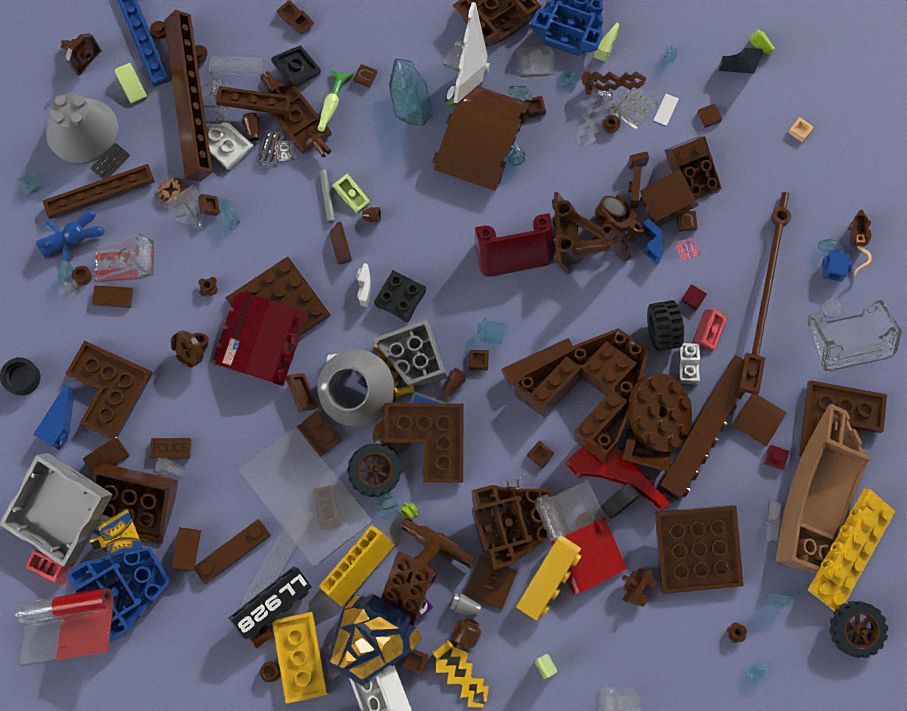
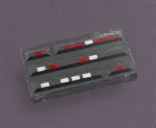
M267 129L257 160L258 164L276 168L281 152L279 145L283 144L285 133Z

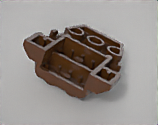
M490 485L472 490V515L484 554H487L488 562L493 570L516 563L519 558L526 553H530L533 548L540 543H544L563 529L552 490L499 487L498 485Z

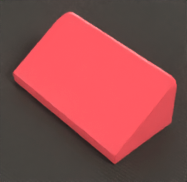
M715 309L705 310L693 343L715 351L727 317Z

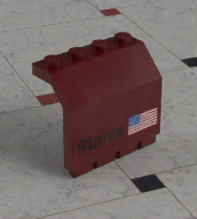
M240 292L239 295H234L231 304L234 310L229 311L224 324L228 328L227 330H222L218 342L222 344L221 348L216 347L213 360H216L215 364L284 386L285 378L287 377L308 314L284 304Z

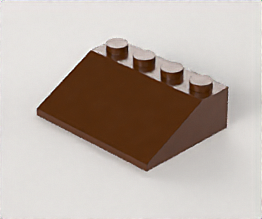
M104 463L95 468L92 481L113 494L95 528L99 529L98 526L124 510H128L139 538L163 543L176 499L178 480Z

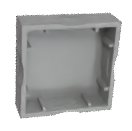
M51 454L36 455L23 479L18 494L11 501L0 525L22 540L32 543L40 552L65 567L76 563L113 494Z

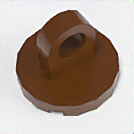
M179 331L171 338L172 351L175 350L177 353L176 358L181 364L187 367L197 366L202 362L203 351L208 348L209 338L203 333L191 334L187 331Z

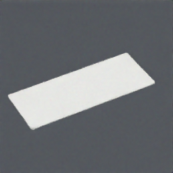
M665 94L654 121L667 126L679 99Z

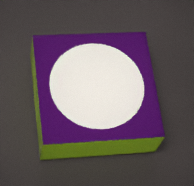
M456 82L447 88L445 104L449 106L454 104Z

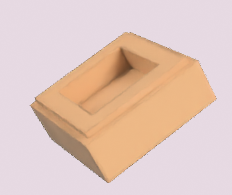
M799 117L788 133L803 143L814 127Z

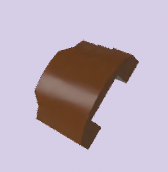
M459 0L453 4V7L463 17L465 23L468 24L472 2L476 3L485 47L498 44L521 30L534 18L536 11L539 8L541 9V5L537 0Z

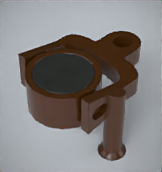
M616 195V197L604 196L595 209V220L603 225L611 224L620 233L626 231L625 239L631 243L635 242L636 238L640 237L644 232L643 225L635 220L637 213L619 195ZM626 214L627 220H625L624 222H620L623 216Z

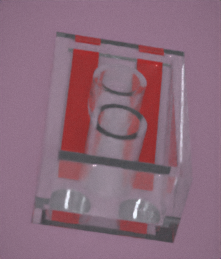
M140 233L96 247L95 282L97 283L139 280L154 275V241Z

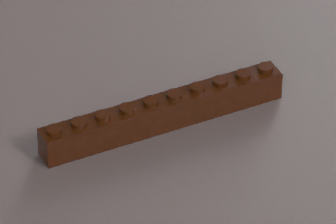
M175 9L164 20L184 175L185 179L201 182L213 173L192 20L191 14Z

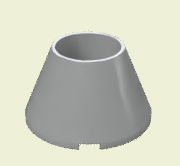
M353 349L340 352L325 364L318 379L317 390L323 409L333 420L346 426L361 427L379 420L385 414V403H392L395 386L389 367L380 357L366 350ZM351 369L361 373L368 386L365 400L357 407L346 405L340 399L337 391L340 377Z

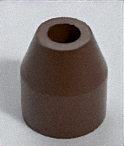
M370 207L363 210V220L380 222V207Z

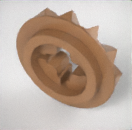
M174 177L171 179L165 178L164 182L159 183V188L157 189L158 198L166 205L179 204L187 194L185 183L181 179H175ZM173 186L176 191H173L170 196L167 190H170Z

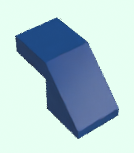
M648 218L643 223V233L651 241L646 245L644 253L654 263L658 264L663 256L662 230Z

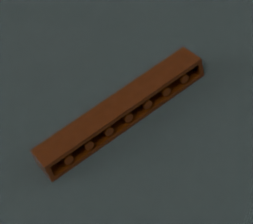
M734 355L693 425L690 434L670 465V471L666 472L657 488L676 500H679L682 496L685 498L691 489L688 486L690 481H695L700 473L698 467L701 463L705 464L710 455L707 451L710 447L714 448L719 439L716 437L719 430L723 432L728 424V421H726L728 414L732 416L737 408V405H735L736 400H741L745 392L738 390L744 359L737 355Z

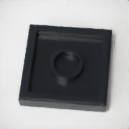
M301 45L271 58V62L291 86L321 73L319 66Z

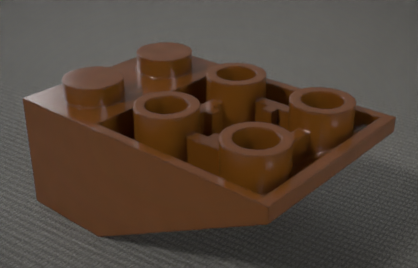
M705 136L695 137L664 149L672 172L679 169L683 172L696 199L722 189Z

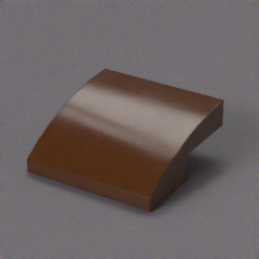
M751 394L732 425L767 446L787 412L760 395Z

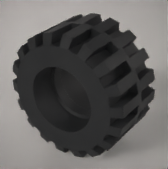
M674 300L649 304L647 324L654 348L657 351L681 348L684 342V323L677 303Z

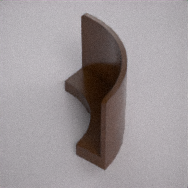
M660 409L659 415H660L661 417H662V410H663V409ZM632 428L631 430L627 429L622 459L669 472L671 451H651L638 441Z

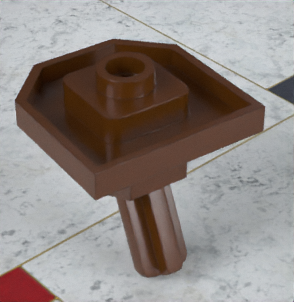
M90 33L80 34L71 41L62 40V45L60 46L63 50L67 51L65 59L73 72L78 76L102 51L94 36Z

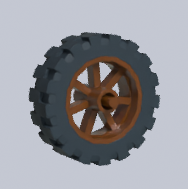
M378 443L367 444L355 451L349 459L347 468L348 480L353 485V489L357 490L361 495L368 497L382 496L394 489L397 482H399L401 473L400 460L395 456L396 453L393 450L388 449L389 447ZM375 456L373 465L367 460V457ZM378 457L382 458L385 463L380 466L377 465ZM363 461L369 467L368 469H360ZM387 465L388 474L381 472V468ZM360 472H368L369 475L365 481ZM377 474L386 477V479L381 484L379 483ZM372 476H374L376 485L367 483Z
M849 601L848 604L844 603L840 605L839 610L836 609L834 611V617L830 619L831 628H829V632L832 634L831 639L833 643L837 645L836 647L839 650L855 658H869V655H876L877 651L884 647L883 643L888 638V635H886L888 625L885 623L887 621L885 616L881 615V611L878 608L862 601ZM860 614L866 616V618L861 623ZM855 616V622H850L852 617ZM869 622H870V625H871V629H869V628L866 627V625H867ZM854 634L853 640L850 642L848 636ZM859 636H860V637L862 638L863 642L860 643V644H857L858 639H859Z

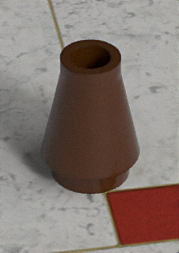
M257 113L244 114L242 123L249 141L259 140V117H257Z
M456 367L453 371L450 370L441 391L451 397L466 382L467 375Z

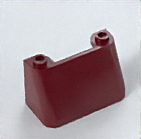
M550 213L538 215L534 218V231L497 237L495 230L488 225L475 227L474 246L481 273L484 276L492 277L548 266L553 260Z

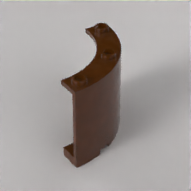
M476 86L457 103L453 114H449L446 122L448 126L439 152H436L433 158V163H435L434 170L496 191L507 164L504 158H507L508 153L512 150L517 131H520L526 120L530 103Z

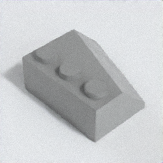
M428 320L373 338L408 386L432 384L447 378Z

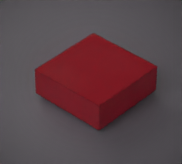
M691 284L681 301L698 310L707 293Z

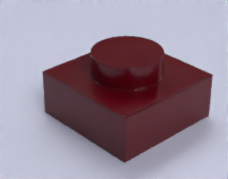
M770 445L764 464L783 471L790 451Z

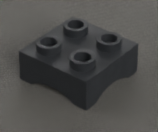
M392 270L374 301L375 306L394 314L408 323L417 305L426 293V286Z

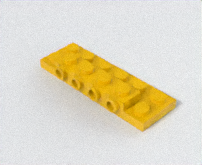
M863 489L808 588L810 593L833 611L839 610L840 605L846 603L896 512L871 489Z

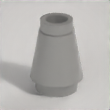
M454 593L449 609H452L455 613L474 615L476 617L481 608V605L462 593Z

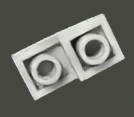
M364 263L362 269L359 268L356 276L360 286L357 298H359L361 306L368 307L371 296V277L368 264Z
M683 343V346L679 348L680 384L699 385V344Z

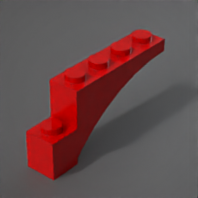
M615 446L606 464L599 459L597 460L594 455L583 447L566 461L565 465L578 479L581 476L601 478L623 486L630 483L641 496L651 502L659 511H663L670 504L666 494L662 491L659 492L654 487L655 484L648 476L645 477L640 472L641 468L637 463L622 459L623 448Z

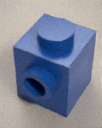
M834 250L827 257L825 256L822 261V267L824 268L823 278L842 282L851 269L850 254Z

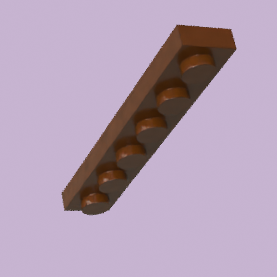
M145 164L43 200V205L47 217L52 219L154 183L155 180L149 164Z

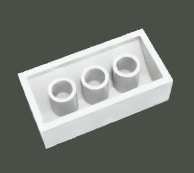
M388 666L383 670L382 674L363 686L350 679L361 711H412L395 666Z

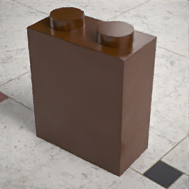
M680 169L640 190L642 195L640 200L643 206L648 207L650 211L647 215L658 226L699 206Z

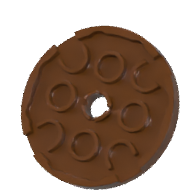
M655 373L641 378L634 385L628 401L631 402V413L628 414L632 431L638 441L651 451H673L679 448L690 434L692 424L691 400L680 382L670 375ZM660 409H663L662 417L659 415Z

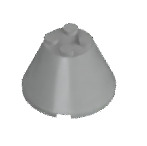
M76 94L59 95L55 98L47 122V143L51 150L66 162L74 164L90 163L100 159L102 154L112 149L118 137V121L112 109L100 100Z

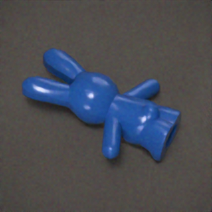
M92 210L85 212L76 222L67 224L62 231L52 222L46 221L45 227L53 234L36 241L44 258L47 259L54 253L62 250L63 261L69 263L71 259L69 245L79 244L86 238L102 236L105 231L99 226L83 230V227L95 219V212Z

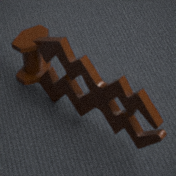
M588 71L584 72L581 77L582 84L585 85L586 94H591L594 90L607 93L609 88L615 91L620 86H624L629 90L633 87L639 89L646 81V77L636 71L632 75L625 72L621 77L614 75L610 71L604 76L596 71L592 74ZM638 78L642 81L637 83L634 79ZM597 80H599V81H601L602 83H604L605 85L602 86L601 84L596 83V82H597Z

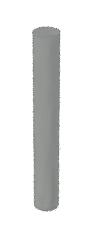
M322 170L319 173L328 223H333L335 218L327 171Z

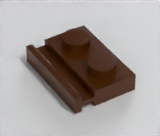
M319 409L307 417L300 425L296 426L320 458L342 441L340 435Z

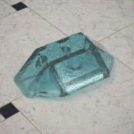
M396 58L389 82L395 117L408 124L424 126L433 114L426 82L413 67L412 61Z

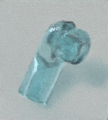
M832 238L818 243V250L821 252L832 250L844 252L846 249L844 245Z

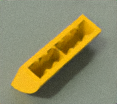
M371 525L318 587L343 607L395 545L380 530Z

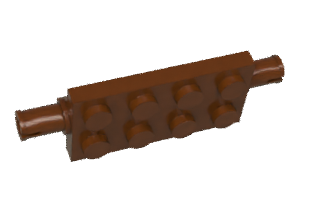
M269 71L265 72L267 77L263 73L260 79L269 88L268 93L291 96L289 115L270 114L298 150L303 154L312 147H315L322 158L326 157L324 153L329 155L331 149L323 140L331 136L332 133L327 126L323 132L317 129L320 117L296 86H291L288 81L286 83L276 82Z

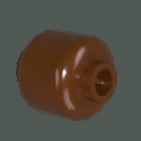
M464 618V620L457 622L451 636L456 642L455 646L457 648L466 650L476 646L482 632L479 628V623L470 618Z

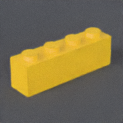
M560 535L516 607L536 621L540 615L544 617L550 608L547 605L550 599L555 600L560 592L558 586L561 582L565 584L571 574L568 571L571 565L576 566L580 560L581 555H579V552L582 548Z

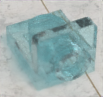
M224 199L219 202L222 207L220 212L225 220L220 222V225L227 232L228 230L235 229L241 222L227 200Z
M483 317V321L478 323L477 334H480V341L503 343L505 324L489 322L487 318Z

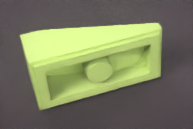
M616 23L601 40L598 50L594 51V58L607 61L619 31V23Z
M131 63L114 70L131 104L147 98Z
M348 173L332 186L355 213H358L370 203V200Z
M548 654L535 660L534 663L543 679H547L557 673V669Z

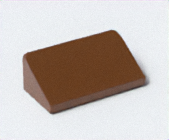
M337 222L330 230V237L337 262L340 265L351 262L352 258L342 222Z
M115 437L85 456L83 461L93 473V470L102 463L114 466L130 455L120 439Z

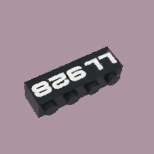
M293 566L229 616L228 619L242 638L245 640L248 638L253 639L260 633L259 629L264 625L269 626L272 624L279 613L287 612L293 606L292 603L306 597L309 594L308 590L312 586L299 568Z

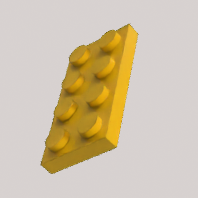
M313 612L275 620L272 625L286 704L328 695Z

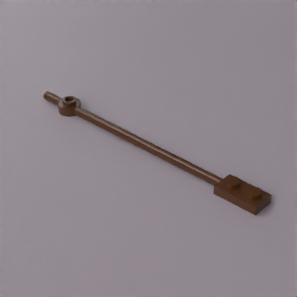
M782 192L779 207L771 215V221L776 226L752 354L746 353L744 355L739 381V391L754 395L759 394L766 357L759 356L782 230L791 220V213L786 209L789 197L788 192Z

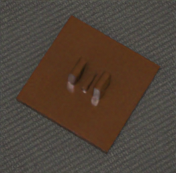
M480 557L465 595L502 610L517 572L506 567L493 570L488 560Z

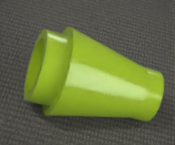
M760 29L749 38L751 45L757 49H763L767 56L775 49L766 33Z

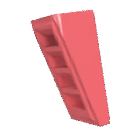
M34 549L24 568L63 585L67 579L66 573L72 569V566L63 567L42 552ZM39 557H42L37 568H35Z

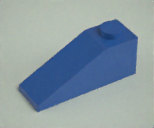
M67 385L64 386L33 434L38 439L58 450L61 446L65 445L70 433L75 391Z

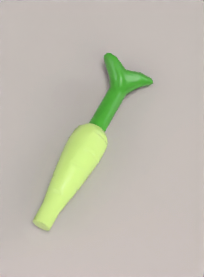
M334 70L331 71L336 82L331 94H328L324 100L320 123L317 128L319 131L323 132L327 123L338 106V94L341 86L346 80L353 77L352 73L340 74Z

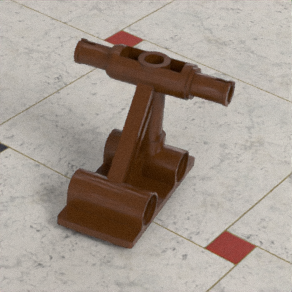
M554 192V199H552V207L555 210V216H553L552 221L556 234H553V241L556 245L554 260L566 274H571L570 265L582 261L585 254L612 251L622 261H628L631 258L629 245L617 229L613 228L611 224H604L602 228L579 215L570 201L564 200L559 192ZM578 227L599 239L579 240Z
M405 518L400 529L414 536L416 542L422 544L425 548L414 558L398 551L381 599L408 614L411 618L409 624L414 626L416 619L421 614V608L424 609L426 605L424 600L426 593L437 576V573L429 568L436 555L439 554L450 561L456 560L467 568L472 566L475 557L461 550L457 543L446 538L444 534L437 533L425 525L419 526Z

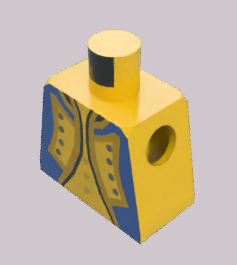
M124 510L98 526L101 536L89 540L94 552L106 547L109 556L143 548L128 510Z

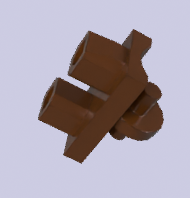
M639 568L637 573L632 571L629 577L623 575L621 579L626 582L623 587L626 593L622 600L626 603L644 607L648 601V597L642 594L644 588L653 590L657 584V580L651 576L653 572L648 569L643 570Z

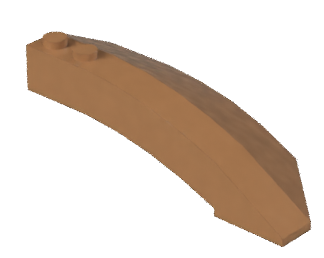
M833 404L828 405L805 447L796 469L784 508L775 562L790 568L817 574L822 561L827 556L831 545L836 540L841 527L849 516L859 482L867 463L871 461L868 454H864L860 446L862 442L856 429H852L848 421L850 417L847 411Z

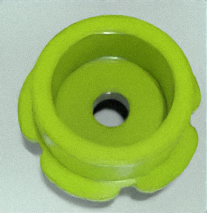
M403 503L400 513L404 518L412 521L414 517H418V509L413 503Z

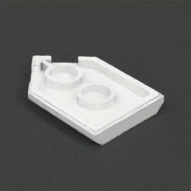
M222 122L221 124L206 123L210 154L227 170L233 168L252 151L254 145L229 122Z

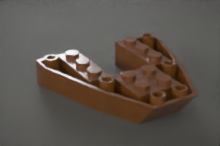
M619 328L581 342L527 371L514 384L515 396L545 418L581 378L603 393L606 397L575 429L574 441L606 464L621 436L628 419V414L631 411V402H628L630 393L634 385L643 378L649 349Z

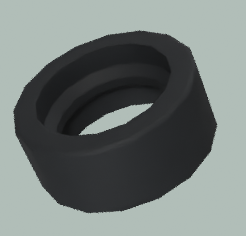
M13 358L6 362L0 371L2 386L17 396L32 393L40 383L41 375L39 369L26 358ZM21 366L29 368L31 377L24 386L15 387L10 383V375L16 368Z
M628 483L605 501L601 508L610 519H613L631 505L640 494Z

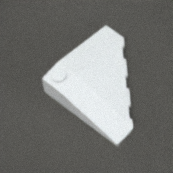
M474 2L471 4L468 15L470 20H468L464 37L465 45L463 46L459 64L460 70L455 86L454 103L462 100L483 81L485 74L489 73L490 63H487V51L477 6Z

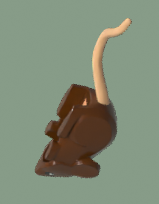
M862 209L858 211L848 230H851L850 244L864 252L868 256V261L855 270L854 275L863 267L868 266L872 259L870 252L863 248L869 244L871 239V230H869L871 221L868 220Z

